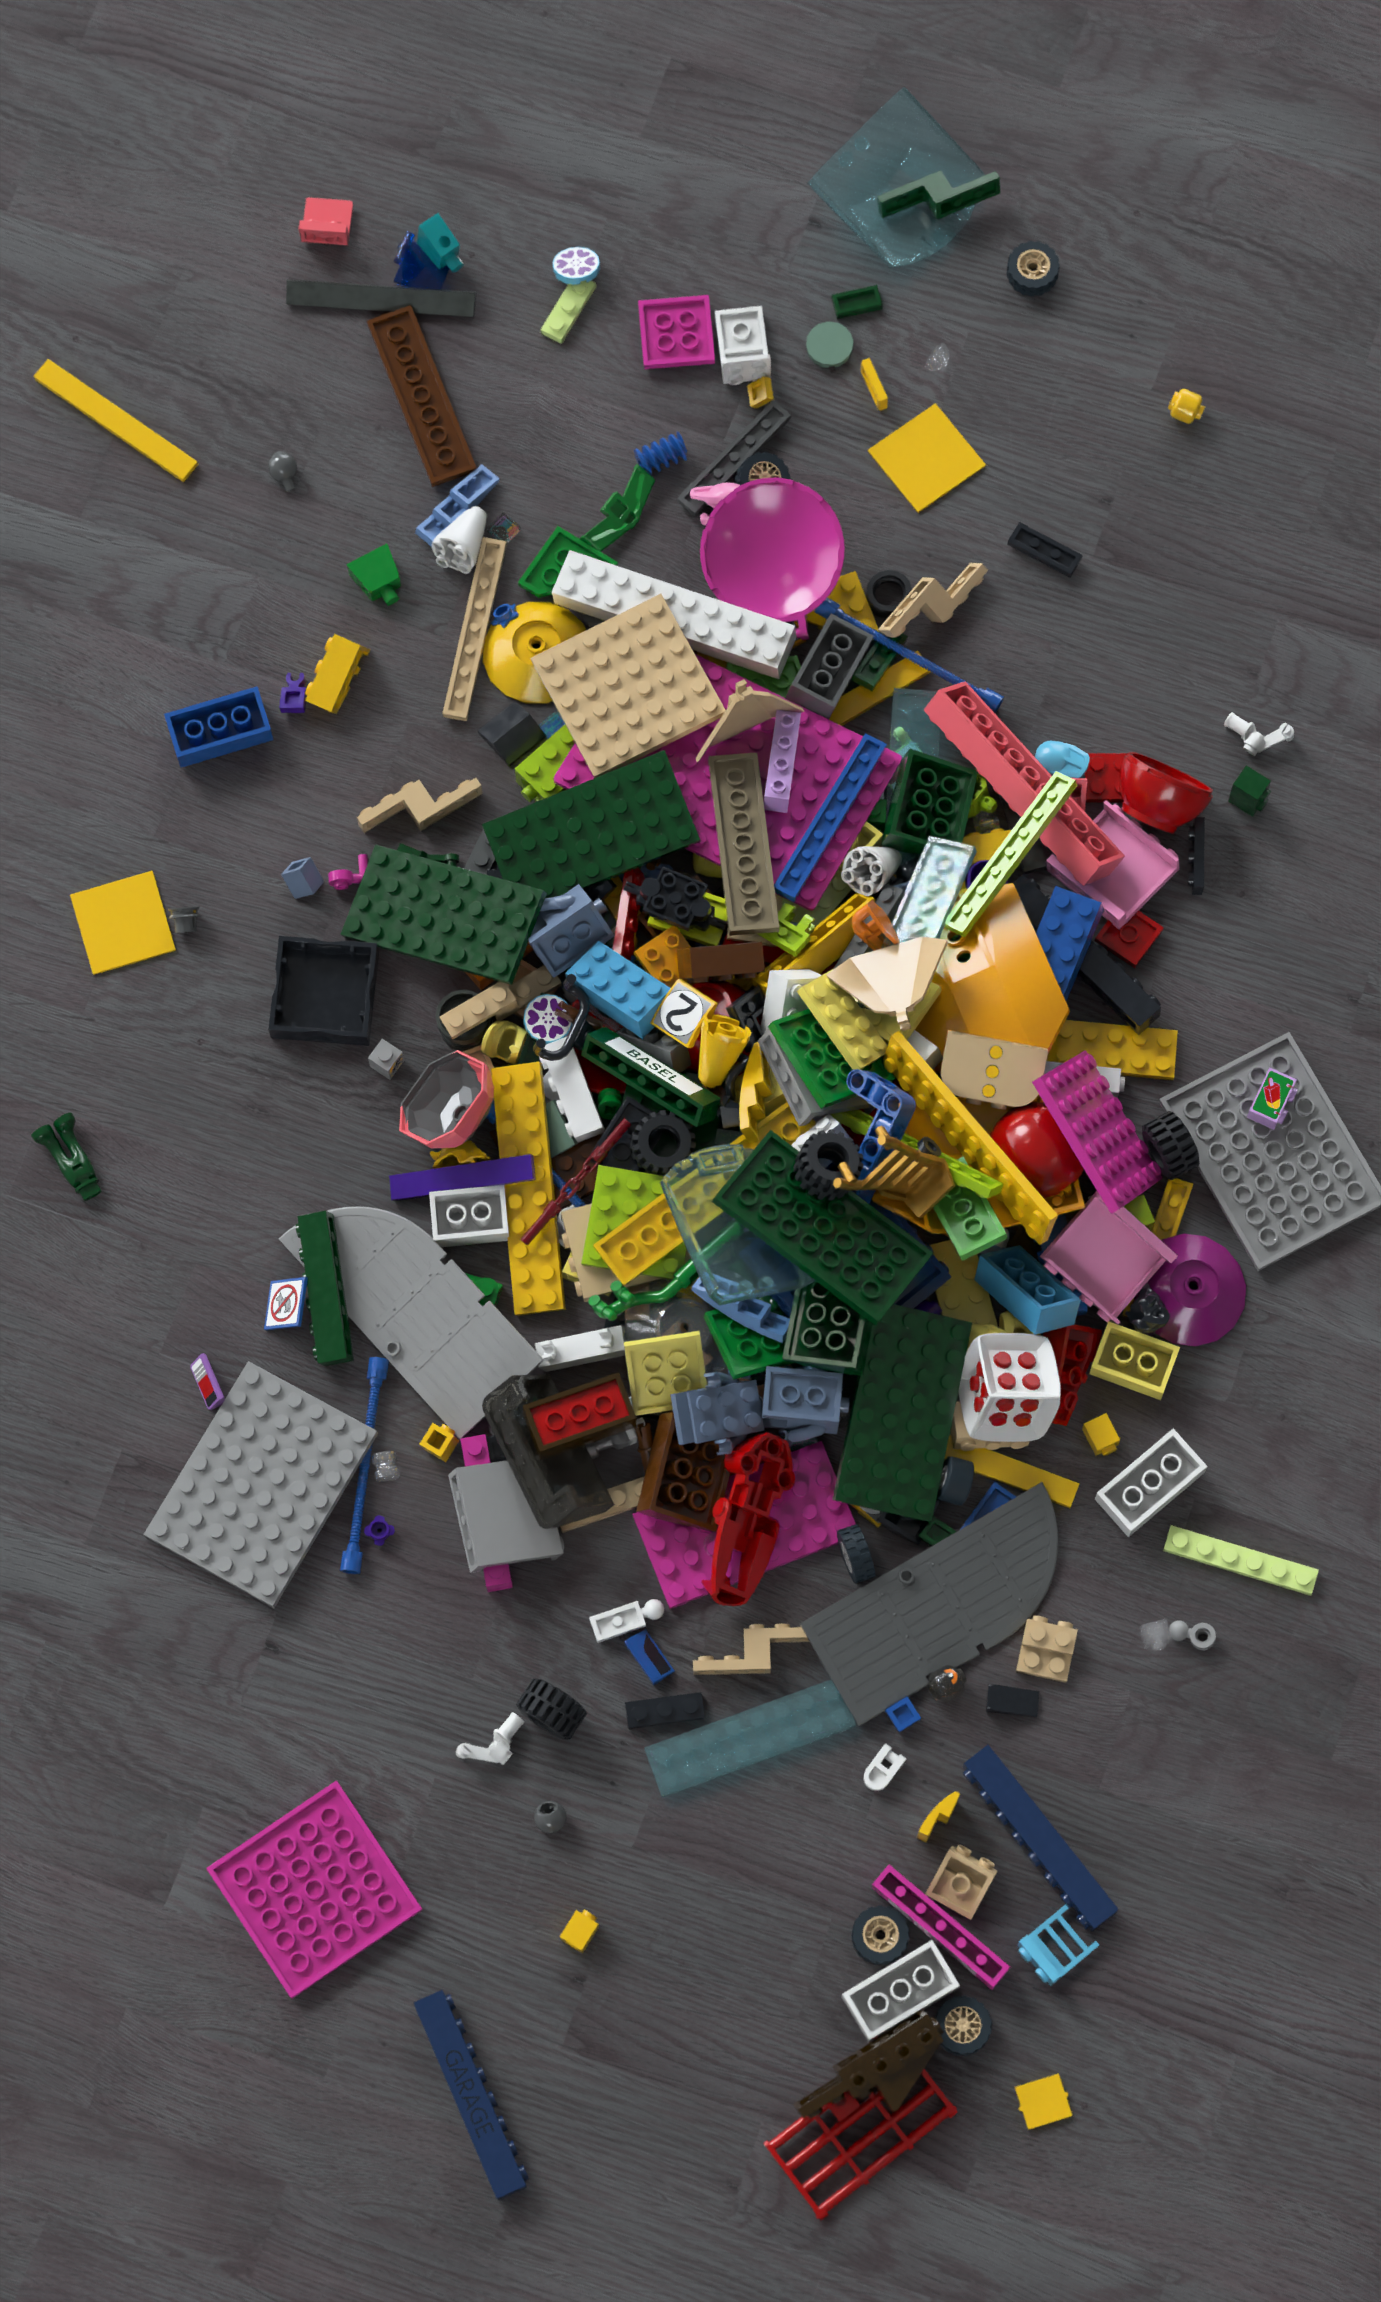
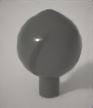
M275 452L268 463L269 473L274 479L283 481L286 492L295 489L292 477L296 474L297 462L292 455L286 452Z

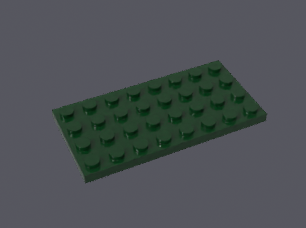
M665 750L482 824L502 878L544 890L547 893L546 898L564 895L578 884L582 889H586L701 842Z
M375 845L340 935L358 942L377 943L379 948L512 985L528 945V938L531 937L547 893L541 889Z
M770 1130L715 1195L712 1203L876 1326L930 1259L933 1252L851 1190L848 1194L845 1193L842 1198L838 1199L835 1197L834 1200L829 1201L827 1197L821 1200L817 1199L818 1195H809V1190H803L800 1187L802 1182L797 1181L795 1178L797 1172H794V1165L796 1163L794 1161L799 1151Z
M893 1304L876 1326L872 1325L863 1376L858 1375L833 1501L932 1522L972 1322Z

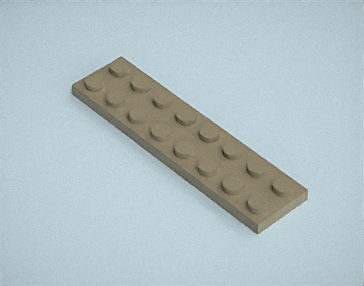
M757 753L708 756L729 936L779 932Z

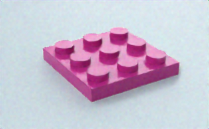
M709 295L638 301L644 369L715 364Z

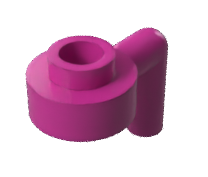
M358 855L359 874H353L352 871L343 869L329 872V885L333 886L336 890H345L353 883L360 884L368 865V855Z

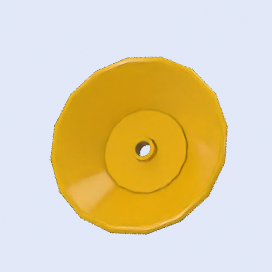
M526 602L516 606L515 612H518L519 616L511 620L505 628L501 624L494 626L491 624L483 647V664L490 681L505 696L525 704H547L553 701L532 664L531 658L586 631V628L566 608L551 602ZM534 644L541 645L538 649L532 647Z

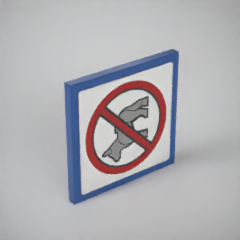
M307 1277L271 1281L264 1330L301 1327Z

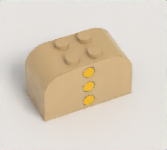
M948 1030L941 1066L942 1081L953 1094L966 1098V1103L981 1105V1101L991 1102V1107L1006 1110V1106H1024L1031 1103L1039 1094L1032 1081L1044 1075L1048 1049Z

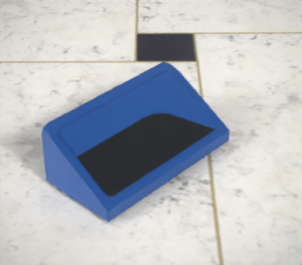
M646 1629L624 1641L625 1646L653 1686L675 1672Z

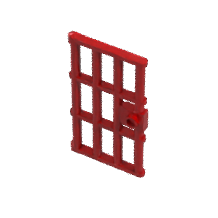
M925 2069L921 2075L929 2085L891 2115L880 2103L883 2099L878 2091L868 2095L869 2098L860 2105L846 2091L844 2092L845 2097L833 2105L831 2102H828L822 2106L823 2111L811 2119L808 2116L805 2118L800 2117L770 2142L767 2140L763 2143L813 2209L817 2219L822 2221L829 2215L827 2212L863 2184L866 2186L870 2178L904 2151L913 2149V2144L947 2117L952 2118L958 2113L956 2106L949 2102ZM936 2093L945 2106L906 2136L897 2123ZM876 2106L885 2119L845 2150L836 2137ZM828 2109L838 2120L830 2129L820 2118V2115ZM815 2120L824 2133L785 2163L776 2150ZM892 2127L901 2141L861 2172L852 2158ZM831 2141L840 2152V2155L801 2185L792 2171ZM848 2163L857 2176L817 2206L808 2193Z

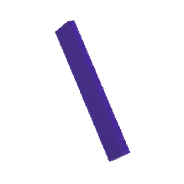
M531 1154L389 1176L392 1201L429 1196V1192L506 1185L536 1180L534 1156Z

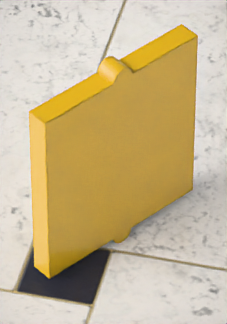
M1059 2074L1015 2087L1020 2103L1019 2111L1023 2112L1028 2130L1072 2116L1067 2101L1068 2093L1064 2091Z

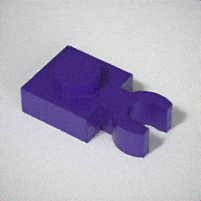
M288 673L286 681L289 687H282L279 709L281 713H305V700L307 696L305 695L306 687L304 686L306 680L304 674L300 673V678L297 681H293L291 673Z

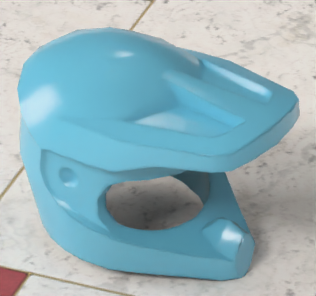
M1046 741L1042 743L1035 754V758L1051 775L1057 771L1070 778H1084L1090 762V757L1087 753L1074 745L1059 741Z

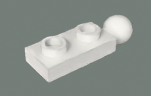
M652 1599L646 1602L644 1608L640 1609L638 1601L589 1617L597 1643L646 1627L644 1618L659 1619L664 1613V1606L659 1600Z

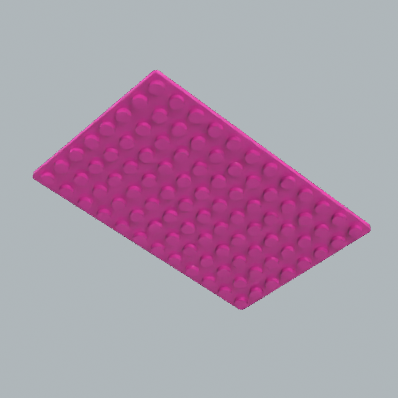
M696 655L726 710L728 708L729 696L736 692V683L745 678ZM745 679L747 682L746 688L751 686L753 691L769 692L803 708L805 711L801 712L788 811L783 813L765 810L773 881L775 884L863 736ZM776 717L708 748L698 763L695 758L720 719L633 761L636 762L665 750L701 842L685 849L721 866L708 756L757 753L764 802ZM576 744L573 745L554 776V783L566 790L594 779ZM886 748L793 903L809 911L816 908L902 761L900 754Z

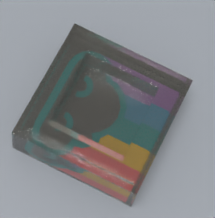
M504 512L487 527L489 534L496 540L506 541V544L521 531V527Z

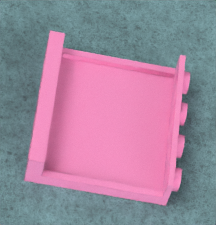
M1105 801L1104 810L1093 821L1125 855L1113 872L1105 878L1083 886L1074 879L1073 874L1065 865L1057 860L1054 854L1046 860L1047 871L1074 893L1102 902L1104 909L1102 916L1120 930L1179 870V857L1172 849L1163 847L1155 835L1147 834L1142 830V826L1135 819L1130 820L1127 818L1118 805H1111L1108 801Z
M1096 1191L1085 1203V1208L1079 1210L1040 1257L1046 1262L1044 1267L1054 1276L1059 1273L1064 1278L1061 1282L1072 1292L1076 1288L1081 1293L1079 1298L1089 1307L1095 1305L1099 1309L1097 1314L1108 1323V1321L1112 1320L1119 1325L1118 1315L1165 1261L1172 1263L1178 1255L1125 1207L1111 1214L1098 1191Z

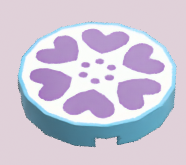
M568 248L557 254L553 260V271L556 278L566 284L578 285L580 281L584 280L589 282L598 275L600 270L599 257L588 248Z
M544 994L535 997L529 1002L524 1011L523 1023L526 1032L532 1039L537 1041L542 1038L546 1041V1044H549L568 1035L572 1023L555 1015L556 1008L566 1012V1010L558 1006L561 1001L567 1004L564 999L556 995Z

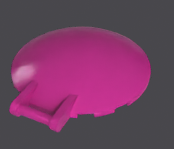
M762 478L747 482L735 488L723 500L721 499L709 515L710 517L703 530L700 545V559L705 579L714 595L720 601L783 622L798 621L799 628L795 629L796 638H801V640L809 639L806 615L827 599L835 588L843 569L845 543L840 522L825 499L816 491L801 483L784 478Z

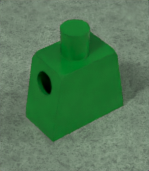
M387 543L347 564L348 574L371 601L382 597L386 605H392L399 600L395 590L401 586L400 576Z

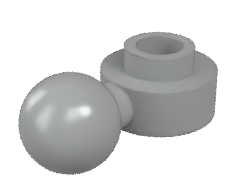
M1178 1620L1174 1621L1169 1627V1635L1172 1639L1182 1641L1189 1638L1191 1644L1199 1650L1210 1649L1216 1640L1214 1628L1207 1623H1198L1191 1629L1185 1622ZM1205 1634L1208 1639L1202 1642L1198 1639V1636Z

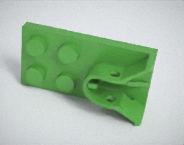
M964 1156L957 1159L958 1161L968 1165ZM955 1184V1187L933 1207L962 1261L1008 1239L987 1198L977 1196L974 1191L967 1187L964 1188Z

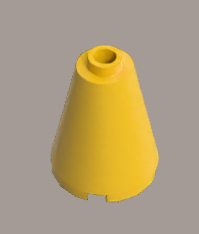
M712 1015L711 1019H708L707 1016L704 1017L701 1027L698 1078L706 1087L715 1088L722 1085L728 1072L734 1066L750 1040V1029L747 1026L745 1030L739 1026L740 1022L736 1019L722 1015Z

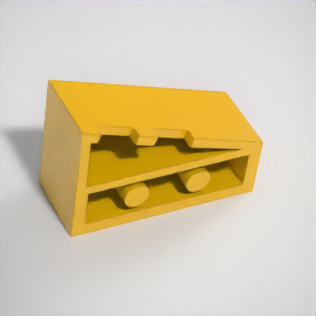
M334 634L333 638L330 637L325 645V651L327 652L323 660H319L315 668V673L317 674L314 681L310 682L306 688L305 695L307 697L305 701L337 714L350 690L349 684L353 675H358L360 667L357 665L362 655L368 656L370 649Z

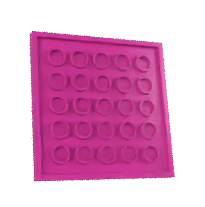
M1085 1050L1032 1081L1112 1214L1163 1178L1159 1165L1152 1161L1148 1154L1147 1145L1135 1133L1136 1129L1133 1122L1126 1118L1123 1113L1121 1102L1109 1090L1108 1080L1103 1075H1100L1097 1070V1063L1094 1057Z
M337 1780L206 1868L291 1999L422 1911V1908Z

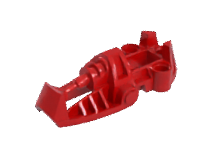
M767 1432L747 1438L725 1457L724 1464L726 1470L730 1473H736L729 1499L720 1498L713 1507L714 1522L718 1524L712 1559V1574L710 1580H702L701 1582L711 1598L721 1605H744L755 1591L767 1568L779 1533L780 1524L778 1520L769 1516L773 1501L780 1499L783 1490L788 1491L795 1484V1474L793 1472L788 1441ZM760 1463L764 1464L759 1482L748 1480L749 1475L758 1471ZM733 1551L742 1552L738 1589L731 1587L730 1578L726 1575Z

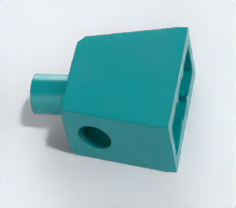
M439 213L419 225L417 244L437 268L441 269L447 265L453 273L460 270L464 265L458 257L460 244Z

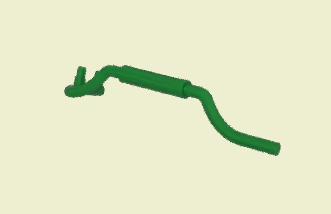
M730 1220L673 1274L674 1279L662 1290L632 1294L617 1280L610 1286L618 1299L617 1301L607 1305L598 1295H593L589 1298L588 1303L597 1316L614 1321L618 1314L632 1307L666 1302L682 1288L686 1289L702 1272L743 1234L742 1230L745 1227L736 1220Z

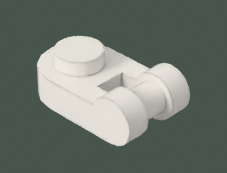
M886 1743L864 1773V1783L873 1791L883 1790L906 1761V1758L901 1754L898 1756L892 1752V1748ZM884 1759L892 1764L889 1769L881 1764Z

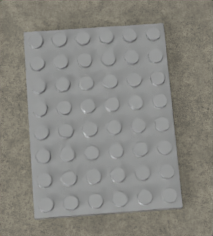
M1290 1032L1159 1099L1164 1112L1171 1111L1177 1115L1190 1132L1199 1153L1200 1164L1197 1168L1257 1271L1381 1207V1185ZM1269 1067L1297 1079L1294 1088L1298 1089L1293 1102L1287 1101L1284 1109L1288 1113L1283 1124L1277 1123L1274 1130L1247 1118Z
M248 1361L144 1535L275 1608L378 1435V1432Z

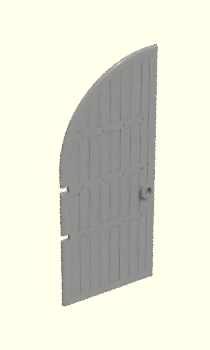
M355 1206L328 1210V1212L334 1215L348 1316L445 1424L455 1431V1435L459 1439L464 1438L543 1362L542 1357L491 1301H488L484 1306L479 1303L485 1295L452 1259L446 1265L441 1261L447 1253L436 1241H433V1238L415 1223L400 1215L378 1208ZM295 1225L285 1232L279 1240L304 1267V1263L301 1262L299 1256V1248H302L301 1239L297 1236Z

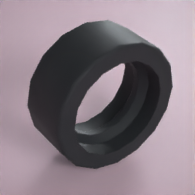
M894 570L878 572L872 576L867 585L866 599L870 609L881 618H888L900 603L893 606L880 604L875 597V590L879 585L895 583L900 586L903 591L901 602L912 590L910 581L906 576Z

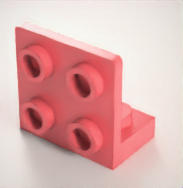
M306 198L304 220H300L299 223L301 242L348 246L353 202Z

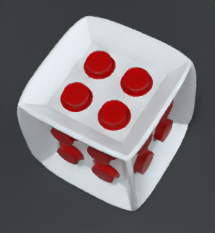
M990 1333L976 1337L964 1357L965 1362L958 1391L968 1434L971 1438L994 1442H1026L1040 1439L1048 1431L1058 1411L1061 1395L1058 1368L1050 1341L1044 1336L1024 1333Z

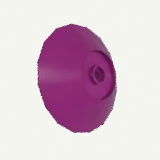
M1180 1234L1162 1239L1161 1241L1178 1256L1172 1263L1165 1261L1146 1283L1160 1296L1170 1314L1168 1323L1156 1330L1155 1334L1173 1344L1195 1347L1218 1341L1235 1327L1245 1308L1246 1283L1239 1263L1224 1246L1206 1236ZM1189 1283H1195L1197 1285V1289H1190ZM1139 1291V1292L1137 1293V1295L1134 1297L1135 1300H1136V1298L1138 1297L1140 1291Z

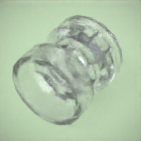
M383 1451L371 1456L372 1463L376 1466L374 1473L376 1482H387L400 1478L399 1468L396 1467L395 1463L397 1461L396 1451Z

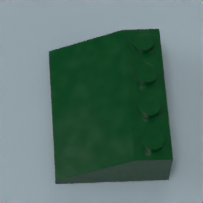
M909 749L899 766L881 845L904 853L958 858L978 772Z
M799 1269L782 1359L836 1373L863 1376L873 1324Z

